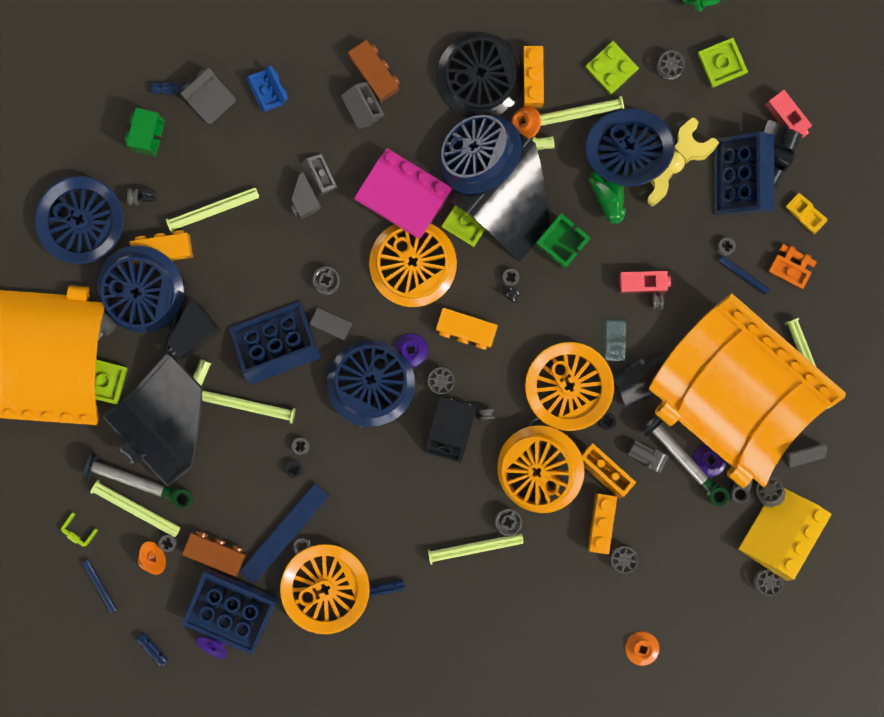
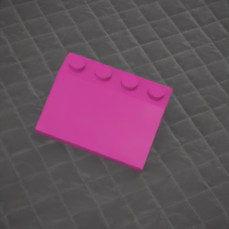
M387 148L354 199L418 239H421L446 202L452 188Z

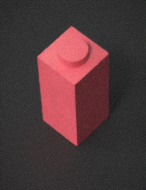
M785 90L765 104L779 124L802 133V138L809 134L808 129L812 126Z
M667 271L621 272L619 274L620 293L666 292L668 287H671V277L667 276Z

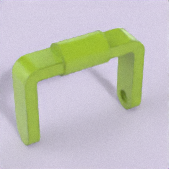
M73 512L62 526L61 531L75 544L87 546L98 532V529H94L86 542L82 541L79 536L66 529L76 515Z

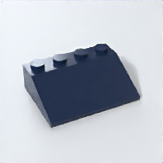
M754 132L716 139L719 144L714 150V215L775 211L774 134Z
M301 301L229 328L243 375L249 385L321 358Z
M208 567L203 572L182 625L250 655H254L279 598Z

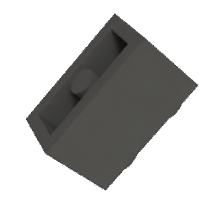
M368 82L356 84L341 95L358 129L369 127L385 116Z

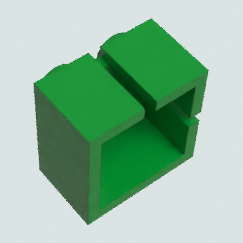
M136 108L135 113L132 112L130 117V124L132 125L130 131H127L125 136L126 145L133 152L156 157L160 140L153 139V136L161 137L165 120L159 113Z
M561 213L537 241L535 246L565 269L591 237L579 227L573 232L571 228L574 226V223Z

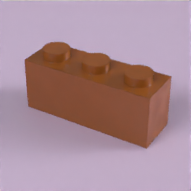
M365 40L350 50L348 56L364 80L368 82L379 102L382 103L399 91L398 85L400 82L395 74L391 75L387 70L389 69L387 62L384 59L380 60L377 55L378 50L373 43L369 44Z
M197 530V533L193 532L190 534L182 554L183 556L235 577L239 575L247 553L243 552V548L236 545L232 547L225 545L226 541L219 538L212 540L207 537L208 534Z

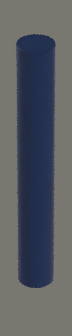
M722 255L718 262L763 294L769 291L767 286Z
M90 561L83 562V567L110 613L116 611L117 608Z

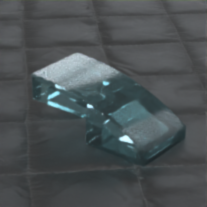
M607 320L606 361H625L626 321Z

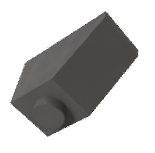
M300 173L291 199L294 204L291 208L295 216L300 215L301 219L322 208L304 173Z

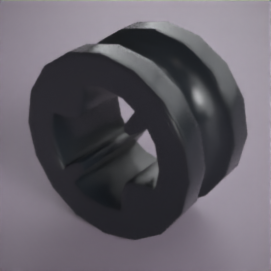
M139 191L141 195L139 201H156V198H154L156 191Z
M508 286V291L504 292L503 295L509 300L518 303V298L522 297V294Z
M605 413L599 419V424L605 430L613 429L616 425V418L611 413ZM605 416L613 419L610 427L602 423V419L605 420Z
M290 461L285 466V472L291 478H296L302 473L303 468L298 461ZM291 464L299 466L298 473L295 475L288 470V468H291L289 467Z

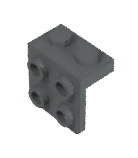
M208 68L207 70L203 69L200 71L195 81L187 83L182 88L183 91L180 94L207 124H212L236 102V98L220 82L213 71Z

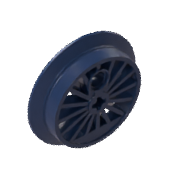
M622 109L605 115L594 124L586 140V156L592 169L605 180L628 187L639 186L659 177L669 167L675 151L674 137L668 125L655 114L640 109ZM627 128H633L632 134L627 130ZM637 129L643 130L638 138L635 139ZM648 133H650V134L652 135V136H650L649 138H647V139L644 140V138L647 136ZM655 141H658V142H659L658 144L650 145V144L654 143ZM603 142L609 146H603L601 143ZM661 150H662V152H663V154H661V153H654V152H656V151H661ZM631 163L633 174L627 177L629 165ZM625 165L623 176H619L618 173ZM616 166L612 172L608 171L609 169Z
M476 115L458 123L445 138L441 150L440 168L445 182L452 189L464 194L483 193L500 185L511 175L519 162L522 151V140L519 131L509 120L498 116ZM466 133L468 138H463L461 135ZM480 163H482V165H483V167H484V170L481 171V172H480Z
M85 176L65 178L52 185L41 197L35 214L36 232L44 248L57 259L71 264H87L106 256L119 241L124 224L122 206L116 194L101 181ZM81 190V203L79 207L75 191ZM87 191H92L93 194L86 206ZM70 193L75 208L71 207L63 197ZM98 195H101L104 199L92 209ZM109 204L110 210L95 214L104 205ZM67 208L68 214L65 217H61V210ZM110 215L107 221L96 220L98 218ZM79 218L84 220L83 224L78 222ZM51 222L66 223L65 225L51 229ZM93 224H96V225H105V226H104V228H103V230H102V229H100V228L94 226ZM91 228L101 233L99 237H97V235L91 230ZM69 229L57 240L55 239L54 233ZM72 234L64 249L60 244ZM89 234H90V235L95 239V241H96L94 247L92 246V243H91ZM83 235L85 237L89 249V252L82 253ZM78 236L77 253L70 252Z
M137 245L116 251L104 262L97 279V293L99 301L104 304V311L116 324L134 332H152L165 327L176 317L183 303L184 285L178 268L169 257L154 248ZM134 260L140 261L138 277ZM128 261L131 275L122 262ZM148 263L152 267L143 279L145 264ZM117 266L123 276L117 274L113 269ZM157 269L161 275L147 283L150 276ZM109 276L113 277L114 280H112L111 282H109V281H108ZM162 279L161 286L149 287ZM117 282L123 285V290L117 288ZM118 296L124 297L114 304H111L109 299ZM129 299L119 314L115 307ZM132 304L130 319H127L123 316ZM150 305L156 308V314ZM137 307L141 322L135 321ZM144 308L151 317V321H146Z
M362 341L345 348L334 359L327 375V392L333 407L343 418L360 426L377 427L396 420L408 408L414 395L415 377L409 361L398 349L380 341ZM365 351H372L369 367L364 356ZM375 352H381L383 353V355L380 354L375 356ZM360 353L365 370L353 358L354 355ZM387 355L393 359L389 364L386 358ZM350 360L359 372L344 364ZM381 361L385 366L382 369H378L375 367V363ZM396 363L398 364L399 370L387 373ZM342 369L356 377L339 376ZM401 374L403 375V381L385 380ZM374 375V383L368 385V381H370ZM338 381L357 382L341 388L338 386ZM385 385L403 386L401 393ZM358 388L350 395L345 393L346 391ZM382 390L398 397L397 400L392 403ZM362 392L359 399L355 398L359 393ZM376 392H378L389 407L382 410ZM368 393L367 403H365L363 400ZM372 394L374 396L377 408L371 406Z

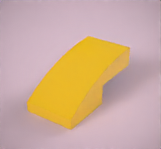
M800 193L786 206L790 213L814 235L828 220Z

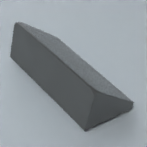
M322 154L306 158L301 162V166L316 197L337 188Z
M317 308L309 325L345 341L353 323Z
M818 444L786 453L788 466L795 467L824 459L827 453V445Z

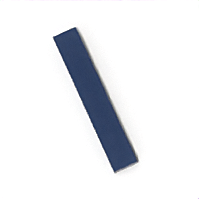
M315 483L240 572L255 584L330 495Z

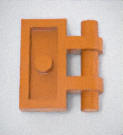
M782 244L779 250L784 252L785 256L776 255L768 273L802 290L812 273L805 269L806 266L809 265L814 268L817 261L806 253L804 255L796 251V248L791 245ZM793 257L801 261L800 265L791 262V258Z

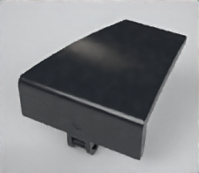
M521 133V156L514 171L505 181L483 193L464 194L458 192L451 200L453 205L476 220L519 262L550 227L546 187L537 146L534 141ZM480 163V172H481V171L484 170V167H483L482 163Z
M170 352L160 360L123 401L103 415V419L126 442L118 452L121 455H125L130 461L129 464L131 466L142 459L167 487L192 468L200 426L203 389Z

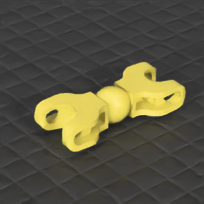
M691 118L679 129L674 156L669 167L659 177L650 181L654 187L647 200L650 206L656 205L666 196L669 187L668 181L672 178L673 174L680 172L690 160L700 161L706 159L717 148L719 142L715 138H711L705 143H698L693 139L692 133L696 130L699 123L696 118Z

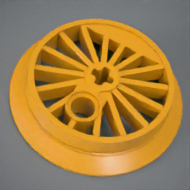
M395 224L385 229L373 244L369 258L371 278L379 292L393 303L406 307L425 306L438 300L450 288L456 273V253L450 239L435 225L430 224L425 231L428 237L418 251L419 239L416 237L413 248L409 233ZM402 232H405L406 238H398L397 235ZM394 237L395 242L392 247L388 242ZM433 237L438 243L422 253ZM400 242L408 245L407 249L403 252L397 249V245ZM440 246L444 252L441 255L424 258ZM387 247L396 253L398 257L383 255V249ZM409 257H411L413 260H418L416 262V267H414L413 265H408L410 263L408 259ZM381 258L401 263L381 267ZM445 258V266L425 263ZM401 267L387 278H384L383 270ZM424 267L438 269L441 271L437 274H433ZM404 271L394 288L388 284V281ZM421 271L429 275L431 278L427 280ZM407 274H409L405 293H402L397 289ZM417 274H419V276L423 280V283L420 285ZM412 275H414L416 288L409 292Z
M564 342L545 349L535 358L527 373L525 389L528 403L541 421L559 430L575 431L593 425L606 413L613 399L614 380L609 365L597 351L584 344ZM563 355L564 361L557 362L555 357ZM567 355L576 356L572 371L568 365ZM579 357L585 359L587 362L576 374V376H574L579 361ZM550 360L554 363L551 369L545 365ZM589 364L594 367L595 371L578 379ZM556 365L564 367L565 372L563 375L555 373ZM542 368L553 376L556 381L539 376ZM598 374L600 382L581 384L584 380ZM537 380L557 386L537 388ZM566 382L573 384L572 392L565 390ZM600 385V394L582 389L581 387ZM557 390L555 393L539 400L537 392ZM580 392L595 396L597 398L593 399L592 401H589L582 394H580ZM560 394L547 411L542 404ZM577 396H578L581 400H583L586 404H584V405L582 406V405L580 404V402H579ZM563 398L559 416L556 417L551 412ZM568 399L570 413L563 416ZM572 399L575 401V403H576V405H577V407H578V408L575 409V410L573 409V401H572Z
M542 425L523 428L514 433L505 442L499 454L497 469L503 490L515 504L528 511L549 513L560 510L572 502L582 487L584 463L581 453L572 439L558 429ZM541 441H545L548 443L541 457ZM534 442H535V455H534L533 450H532V448H531V445H532ZM551 445L555 446L558 450L545 461ZM560 452L565 457V459L549 465ZM514 463V464H516V465H518V466H521V467H523V468H509V467ZM567 463L569 470H553L552 468ZM538 468L542 470L539 474L536 472ZM508 473H526L513 479H509ZM559 475H569L568 482L562 480ZM529 477L517 490H515L512 483ZM531 481L524 498L519 492ZM553 481L556 484V489L550 488L548 482ZM534 486L536 502L529 500ZM562 486L566 487L563 493L560 491ZM541 489L547 502H541ZM556 494L558 498L553 500L551 495Z
M326 544L312 546L298 553L285 568L280 585L282 604L289 617L301 628L317 634L337 633L354 624L366 608L370 590L368 575L357 557L344 548ZM322 556L323 576L316 564L315 557ZM326 556H332L335 558L327 576ZM310 560L318 578L303 564ZM337 561H339L341 569L331 578ZM301 568L315 582L297 576L298 570ZM344 572L346 577L335 581ZM294 580L311 586L294 588ZM345 581H348L349 585L337 586L338 584H341ZM323 584L330 586L328 593L321 591ZM352 589L354 596L338 590ZM294 592H300L298 600L295 599ZM310 592L313 595V600L310 602L305 601L303 593ZM337 595L356 602L353 605V607L350 608ZM333 598L348 611L346 614L340 615ZM328 600L337 619L329 620ZM324 601L325 620H319L317 616ZM298 603H301L303 606L307 607L304 610H302ZM318 603L313 617L306 614L314 604Z

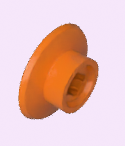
M526 106L518 109L513 114L510 122L517 128L519 133L532 138L540 129L541 116L535 108Z
M148 541L143 543L139 550L138 564L143 570L158 575L166 567V557L158 544Z
M636 632L626 641V656L635 665H649L658 657L659 643L655 636L649 632ZM640 646L647 647L645 653L639 652Z

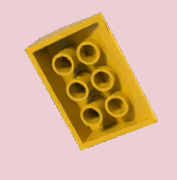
M784 488L785 499L783 503L773 508L762 507L738 550L784 580L790 581L794 580L832 514L816 503Z

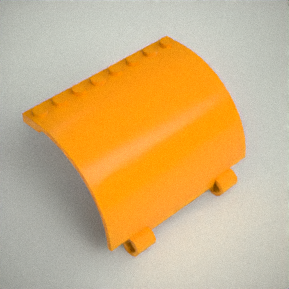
M69 285L67 295L0 290V418L98 425L99 415L98 407L96 406L95 373L99 332L105 307L103 302H89V287Z
M732 293L711 309L685 335L665 360L649 387L663 401L655 410V414L669 426H672L678 420L729 463L731 468L728 470L727 476L741 488L746 487L752 479H755L760 485L765 487L777 462L794 439L819 414L828 407L837 404L846 395L840 387Z

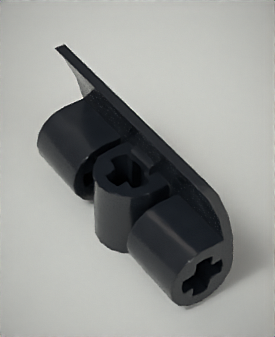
M768 120L763 132L774 134V187H779L786 170L789 169L794 160L795 150L803 134Z
M660 351L646 359L643 358L628 365L629 367L612 374L614 385L619 390L626 408L655 395L649 387L667 359L664 351Z

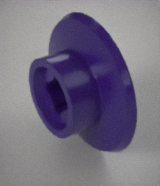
M414 333L401 336L394 346L409 361L411 367L421 365L428 355L426 341L420 335ZM414 346L415 353L408 354L407 347Z
M705 443L695 450L692 459L708 477L719 475L725 469L727 463ZM710 455L714 458V461L711 464L707 461Z
M209 636L197 639V644L206 653L219 659L227 658V651L224 648L225 643Z

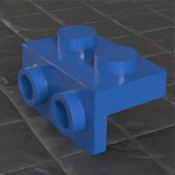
M271 65L267 66L264 71L246 78L263 113L278 108L287 101V92L279 81L278 73Z

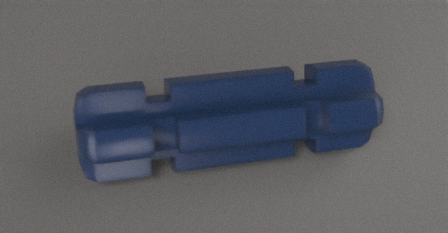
M152 83L151 92L152 94H160V92L162 94H178L183 91L182 88L187 83H180V85L178 83H162V85L160 83Z
M397 580L395 583L392 581L378 584L376 587L375 585L369 586V597L377 596V594L393 593L395 590L397 592L405 590L404 581Z
M142 633L136 641L140 646L143 645V649L152 659L156 660L155 663L159 667L163 666L168 659L164 654L161 655V651L157 646L148 640L149 637L145 633Z

